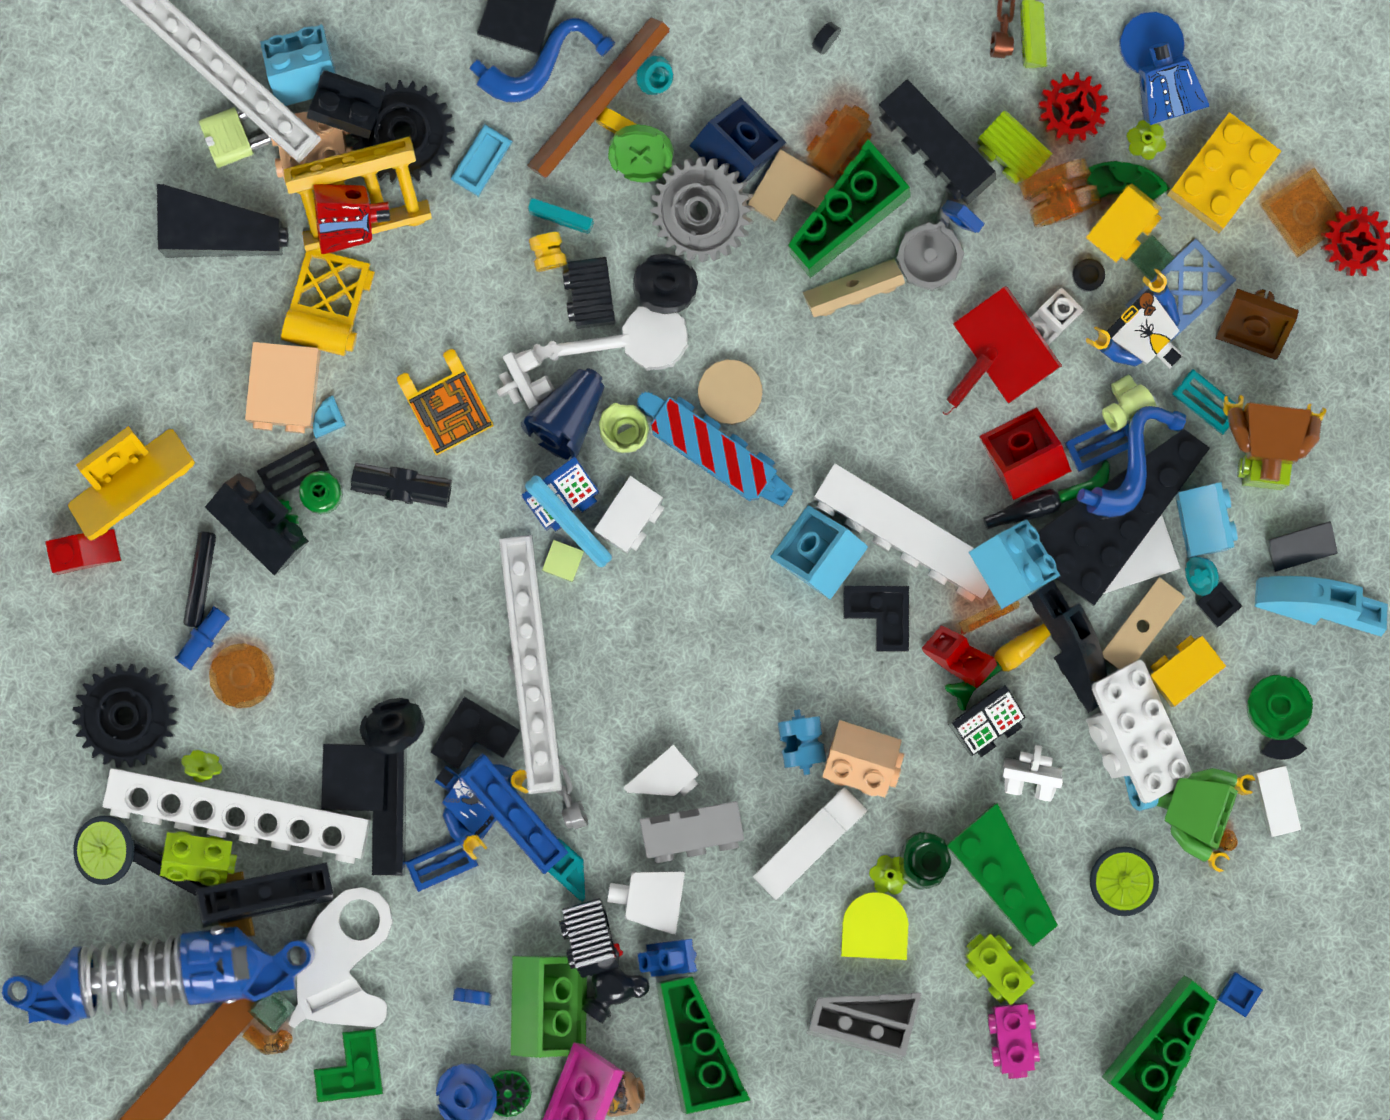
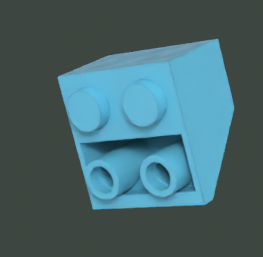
M323 24L315 27H304L300 31L283 36L275 35L268 40L260 42L272 93L285 106L313 99L323 70L336 74Z
M1221 482L1181 491L1175 495L1188 558L1223 552L1234 547L1233 541L1238 540L1235 522H1229L1227 509L1231 508V499L1228 489H1223Z
M1028 519L1001 532L969 552L1001 609L1060 576L1054 559L1046 552L1040 542L1037 530L1030 525Z

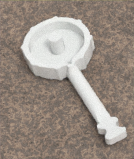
M639 306L630 315L625 325L622 326L623 334L559 344L555 341H550L545 347L535 344L533 349L540 363H542L546 358L556 361L559 356L625 347L626 355L649 371L674 367V364L682 357L689 344L687 328L685 326L686 321L678 313L661 314L652 312L644 306Z

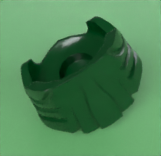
M917 832L908 837L905 845L902 846V852L899 857L902 878L909 886L919 890L933 888L941 884L952 863L945 840L928 832Z

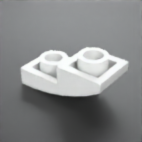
M1061 287L1030 317V320L1049 345L1084 309Z

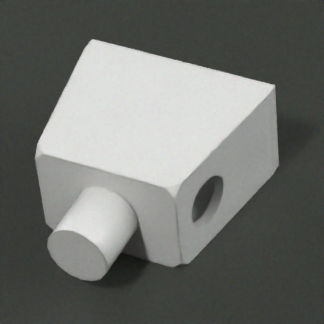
M632 872L630 885L610 883L607 902L627 905L625 919L676 935L685 872Z

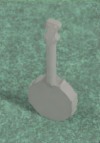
M965 139L977 151V143ZM947 191L935 224L927 222L905 233L899 247L898 256L896 257L901 272L907 279V283L930 291L955 281L961 268L962 258H964V252L953 230L947 229L950 218L941 209L947 200L956 202Z

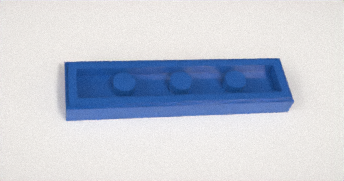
M481 754L458 775L541 873H547L569 853L485 754Z

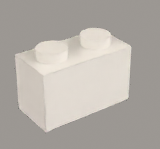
M630 476L594 529V532L625 553H628L631 548L637 551L647 536L642 532L649 521L655 524L665 507L660 505L663 497Z

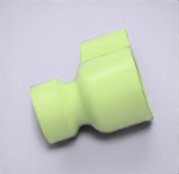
M1126 375L1111 384L1112 392L1119 404L1112 403L1102 410V415L1108 427L1116 432L1125 427L1127 421H1131L1139 409L1145 406L1156 407V403L1152 394L1145 386L1137 385L1130 375Z

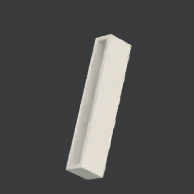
M833 465L814 496V500L819 502L816 506L819 510L831 517L836 512L846 518L844 525L859 534L862 533L863 529L874 536L873 543L887 551L891 547L902 553L900 559L914 568H917L919 564L930 570L929 577L942 585H945L947 581L958 587L956 593L966 600L973 602L975 598L980 601L984 598L989 586L969 554L975 548L839 465Z

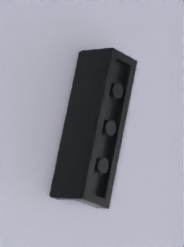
M407 748L397 753L388 754L387 811H373L372 875L405 876Z

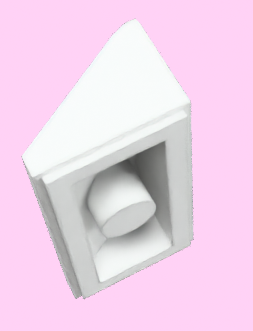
M1283 766L1254 773L1268 836L1275 837L1301 830L1287 767Z

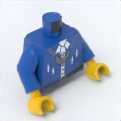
M493 764L511 786L516 788V791L518 789L522 793H528V790L522 786L523 781L527 779L525 770H515L502 764ZM445 766L434 781L449 792L442 802V805L445 807L442 816L450 836L463 847L471 859L476 860L477 857L473 854V850L477 846H482L485 850L487 849L482 839L496 822V819L459 778L458 774Z

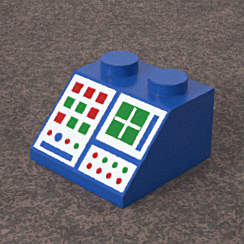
M575 457L543 479L546 485L572 513L577 509L583 513L598 502L595 499V496L599 494L598 489ZM528 490L521 495L546 531L553 528L556 532L562 528Z

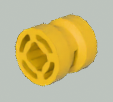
M560 232L544 233L528 240L530 249L535 252L536 259L534 265L537 272L559 268L568 264L566 255L561 252L560 244L562 239Z

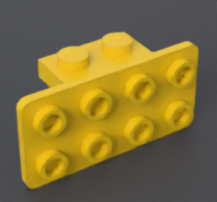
M127 426L76 464L79 471L92 486L71 500L68 508L84 535L89 540H94L105 534L109 528L124 517L132 514L136 508L151 497L159 494L162 489L178 477L185 475L194 466L195 461L173 429L166 430L145 446L132 429Z

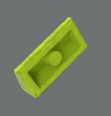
M1022 0L1020 17L1023 67H1047L1044 4L1036 0Z

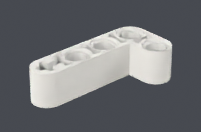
M845 787L841 788L783 848L756 872L753 878L777 900L868 810Z

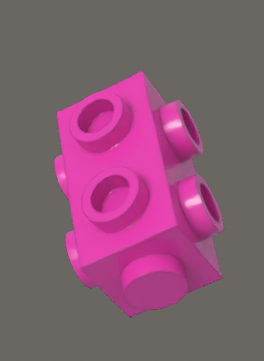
M1027 1003L993 1006V1014H988L990 1034L996 1033L997 1047H991L993 1066H1000V1072L1002 1074L1008 1073V1079L1028 1077V1071L1035 1070L1034 1062H1040L1038 1042L1032 1043L1031 1029H1036L1034 1009L1028 1010Z

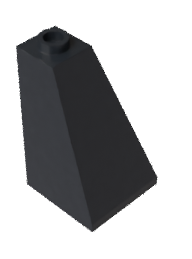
M157 184L158 250L165 258L283 255V247H288V228L282 227V222L278 218L165 184Z

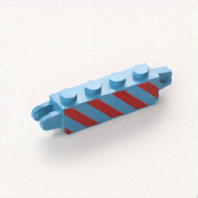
M649 391L639 395L637 405L641 411L645 412L644 414L653 419L651 427L652 433L656 438L748 501L759 500L762 497L780 507L787 503L793 490L776 475L777 470L773 468L775 462L761 452L756 456L746 449L748 446L747 442L733 433L730 438L719 431L721 425L707 415L703 419L692 412L695 407L681 397H678L675 401L669 396L665 402L658 396L652 395L653 393H649Z

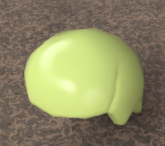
M613 403L602 412L599 430L601 439L608 448L619 453H630L637 451L646 443L649 425L647 417L635 405ZM630 424L633 426L618 434V429L622 425Z

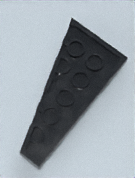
M1183 429L1145 456L1147 468L1145 490L1141 501L1132 511L1122 516L1105 517L1088 512L1086 504L1079 502L1038 531L1040 542L1046 552L1054 559L1056 569L1060 574L1055 579L1089 604L1095 606L1209 451L1210 447ZM1127 469L1100 488L1106 490H1116L1125 479Z

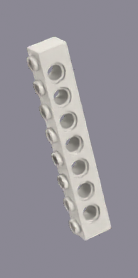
M110 768L102 806L111 809L110 815L129 819L130 813L143 815L142 822L161 825L162 819L174 821V828L194 831V826L207 828V835L226 838V834L229 832L239 834L238 841L258 844L259 839L272 841V848L290 851L291 845L304 847L303 854L322 857L323 851L336 854L335 860L354 864L355 858L362 859L364 856L371 822L370 819ZM138 788H143L148 794V801L142 807L136 806L132 800V795ZM171 794L176 795L180 799V808L173 814L169 813L164 806L165 799ZM202 801L209 802L213 808L212 815L206 820L199 818L196 812L198 804ZM235 807L241 808L245 814V820L240 826L232 825L228 819L229 812ZM268 813L274 815L277 819V827L271 833L265 832L260 825L261 818ZM298 820H303L309 825V834L304 839H298L292 831L294 823ZM331 826L337 827L342 834L341 841L335 846L328 844L324 837L325 831Z

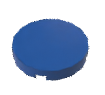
M1158 12L1142 13L1132 18L1123 29L1119 41L1120 55L1126 66L1139 74L1141 67L1153 64L1150 46L1168 42L1172 58L1181 56L1185 48L1184 35L1179 25L1169 16Z
M467 1063L448 1068L440 1077L436 1087V1096H439L440 1102L438 1108L445 1120H490L496 1108L497 1093L493 1080L487 1072L475 1064Z

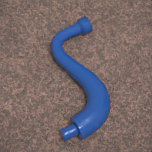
M569 18L554 28L538 60L528 73L512 77L504 74L495 65L488 69L479 60H476L469 69L480 78L476 85L493 98L504 102H522L535 96L545 86L552 74L563 41L570 32L577 31L582 33L595 45L596 51L602 57L615 45V42L609 36H603L587 21L580 18Z
M1145 406L1139 409L1132 417L1129 426L1127 473L1121 486L1116 490H1106L1100 487H1096L1092 491L1081 489L1078 492L1077 500L1086 504L1088 512L1100 516L1116 517L1132 511L1141 501L1146 485L1147 468L1143 434L1146 421L1154 419L1167 424L1169 429L1180 432L1186 423V415L1179 411L1170 412L1155 406Z

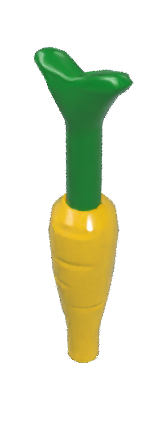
M1043 623L1001 646L994 655L997 666L981 685L1000 671L1010 672L1027 660L1051 636L1045 624ZM965 681L946 684L945 690L952 696L957 697L959 709L965 711L970 697L977 688Z

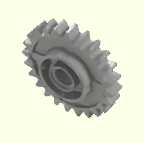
M699 157L696 160V165L691 158L684 161V167L680 163L673 165L674 173L668 171L663 174L667 182L656 183V187L661 191V194L651 197L654 201L658 202V206L650 209V212L659 216L658 219L652 222V225H660L662 227L657 236L668 237L665 245L666 248L673 245L677 246L675 255H682L686 251L688 261L694 260L697 254L700 262L707 261L709 255L713 261L720 259V252L725 256L732 253L730 245L735 248L742 245L738 236L746 237L749 235L747 230L744 229V225L753 224V220L746 215L748 212L755 210V207L746 204V201L753 197V195L743 193V189L748 183H738L737 178L740 172L736 171L729 174L728 163L718 167L717 158L710 159L708 164L705 157ZM699 201L705 203L708 208L706 218L701 217L697 212Z

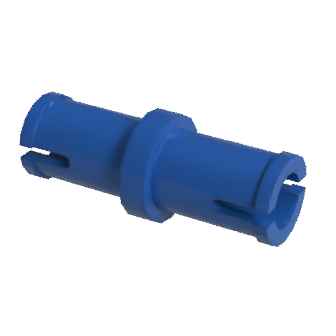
M213 606L197 629L193 628L190 632L191 638L174 659L187 669L192 670L207 647L212 648L215 644L213 642L214 638L226 622L230 620V617Z

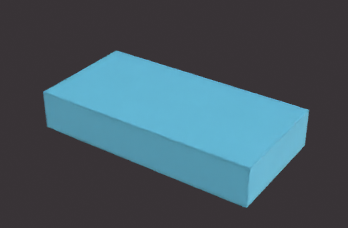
M484 124L451 177V181L479 197L511 146L512 140Z

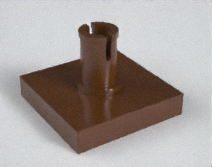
M1237 288L1215 339L1277 360L1297 320L1299 310L1275 302V296L1270 291L1266 299L1264 298L1266 292L1264 289L1252 294Z

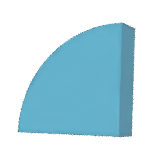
M333 395L324 400L314 417L313 432L316 439L346 426Z

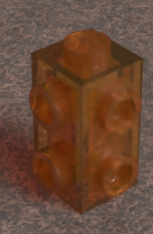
M845 104L841 111L835 108L825 122V125L829 128L822 137L816 135L808 145L806 151L810 154L808 155L807 162L833 180L837 174L842 176L846 167L853 161L850 156L857 147L861 150L864 143L868 139L870 140L873 135L869 132L872 122L868 120L869 114L856 105L851 108Z

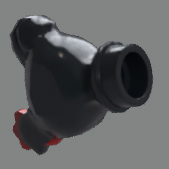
M615 943L614 947L619 963V958L623 955V951L620 949V945ZM619 967L611 971L606 970L599 974H593L591 982L595 991V997H587L585 999L586 1003L581 1009L603 1024L607 1017H611L609 1009L611 1005L623 1004L633 997H644L649 992V981L641 975H627Z

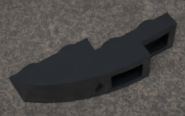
M1052 580L1027 597L1033 605L1035 612L1040 616L1050 632L1052 639L1061 650L1053 658L1062 674L1065 675L1072 686L1077 698L1089 713L1099 706L1093 694L1092 685L1107 676L1103 653L1096 633L1081 604L1077 603L1070 607Z

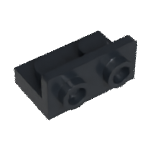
M323 70L320 75L318 88L308 109L307 118L369 139L380 113L384 90Z

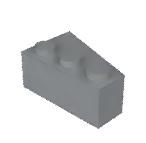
M737 801L640 819L647 859L654 858L655 863L674 860L675 853L685 851L687 852V857L707 854L706 847L719 845L720 851L739 848L738 841L744 840Z
M922 993L817 998L807 1034L902 1060L907 1052Z

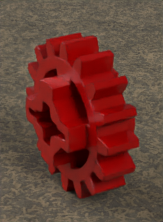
M1075 72L1071 80H1069L1066 73H1063L1061 75V83L1054 79L1050 81L1049 85L1052 91L1043 89L1041 95L1047 101H1040L1038 103V108L1045 110V113L1039 116V121L1049 122L1045 131L1047 133L1054 129L1057 132L1055 140L1058 141L1064 135L1067 136V143L1071 144L1074 137L1078 136L1080 142L1084 143L1086 141V133H1089L1092 137L1097 135L1098 132L1095 125L1098 127L1105 125L1106 121L1100 115H1107L1109 113V108L1102 106L1107 101L1108 96H1099L1098 92L1102 85L1091 86L1092 77L1090 75L1085 81L1080 80L1079 72ZM1066 88H1077L1076 92L1073 93H1059L1060 91ZM1087 94L1090 95L1094 102L1095 111L1088 105ZM1080 96L1081 98L1078 102L1079 111H1076L1074 115H1071L1070 119L1067 120V116L1069 114L1068 105H1071L1073 101H1076L1077 97ZM1052 105L1059 110L1060 122L1053 115ZM1080 121L1085 124L1087 123V125L1082 128H1070L1071 124L1077 123Z
M1349 206L1346 209L1347 215L1342 211L1335 212L1336 222L1332 220L1326 221L1330 231L1321 233V237L1328 239V244L1321 246V250H1328L1330 252V255L1325 259L1326 262H1337L1334 268L1335 271L1341 272L1346 267V276H1354L1356 269L1359 276H1367V268L1376 272L1379 270L1377 261H1388L1387 257L1383 254L1384 250H1390V245L1386 244V239L1390 238V232H1384L1383 229L1387 226L1388 221H1377L1379 217L1378 211H1372L1368 215V207L1360 206L1358 212H1356L1354 206ZM1353 220L1350 223V228L1344 232H1339L1347 222ZM1370 226L1373 228L1376 238L1369 231ZM1357 237L1363 242H1368L1369 245L1356 246L1352 241H1348L1345 238ZM1337 244H1339L1345 252L1344 257L1340 254ZM1371 250L1374 251L1367 260L1363 261L1366 253Z

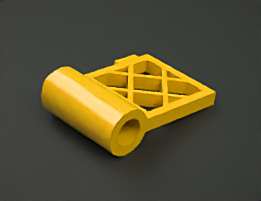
M306 251L290 309L284 320L281 340L306 347L318 348L319 350L345 356L347 351L353 352L357 340V333L352 332L363 291L370 292L375 275L374 271L369 270L370 263L331 253L321 254V251ZM312 257L326 260L331 271L314 279L309 270ZM332 262L338 263V264H341V265L338 266V267H336V268H334ZM347 267L361 269L359 280L348 287L344 285L338 274ZM308 275L311 282L305 285V281ZM335 276L342 290L326 299L318 284ZM312 287H315L322 299L321 302L312 307L299 304L302 293ZM356 289L354 298H352L349 292ZM346 295L351 303L348 317L334 313L330 303ZM326 306V308L328 309V311H324V310H320V309H321L322 307Z

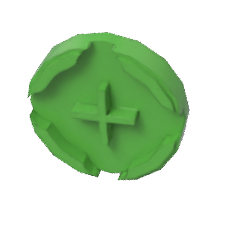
M636 124L626 126L615 133L610 141L608 159L612 168L616 172L619 170L623 173L624 178L630 181L645 183L656 181L662 177L663 173L667 170L669 171L672 166L674 149L670 139L662 131L652 126Z

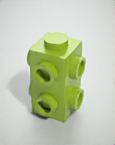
M184 831L167 832L160 876L168 877L173 881H199L207 886L226 883L227 874H234L237 855L231 854L232 841H226L217 836L207 838L192 836Z
M979 933L966 945L969 951L965 956L969 961L965 966L977 979L983 975L989 981L991 986L987 990L1000 1004L1006 1000L1008 1004L1012 1005L1035 984L1030 978L1034 974L1033 970L1022 959L1016 962L1008 952L1012 947L1000 934L994 938L990 933L985 937Z

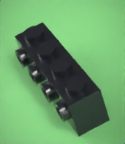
M908 79L879 104L881 114L879 120L890 132L896 130L903 137L901 140L903 146L912 155L918 153L925 160L923 163L925 169L934 178L940 176L947 183L945 186L946 191L957 202L962 199L969 205L996 180V171Z

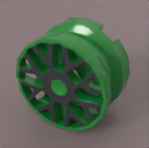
M511 1069L502 1070L493 1075L491 1079L497 1093L494 1112L504 1117L516 1116L523 1112L530 1103L532 1095L531 1084L526 1076L519 1071Z

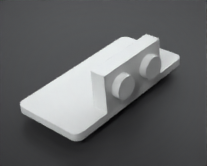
M1140 660L1135 661L1095 682L1092 685V691L1102 713L1094 714L1085 720L1089 726L1090 736L1096 742L1103 758V765L1111 778L1130 775L1139 798L1143 803H1150L1174 790L1180 778L1188 779L1193 772L1145 663Z

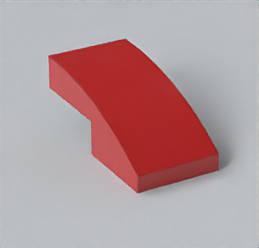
M942 625L922 647V651L933 661L976 688L983 683L997 666L994 657L970 646L965 636Z

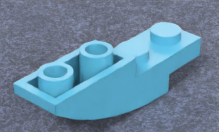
M1304 576L1261 577L1256 581L1255 607L1312 625H1316L1320 618L1380 637L1387 630L1388 604L1363 597V587L1330 579Z

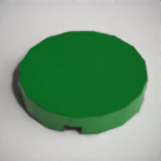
M1271 675L1261 679L1252 688L1247 701V715L1252 726L1262 735L1274 740H1287L1299 735L1308 726L1312 716L1313 699L1307 687L1291 676Z

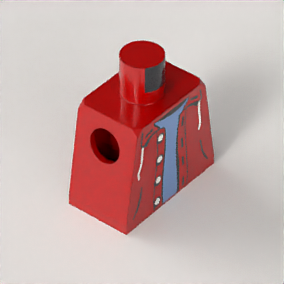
M313 185L317 235L321 254H328L370 243L372 241L371 223L390 221L388 202L369 204L367 189L363 185Z

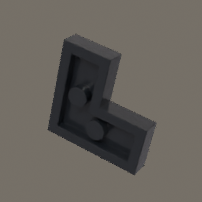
M843 586V619H876V652H909V586Z
M464 696L430 753L457 769L461 767L475 742L504 758L521 730Z

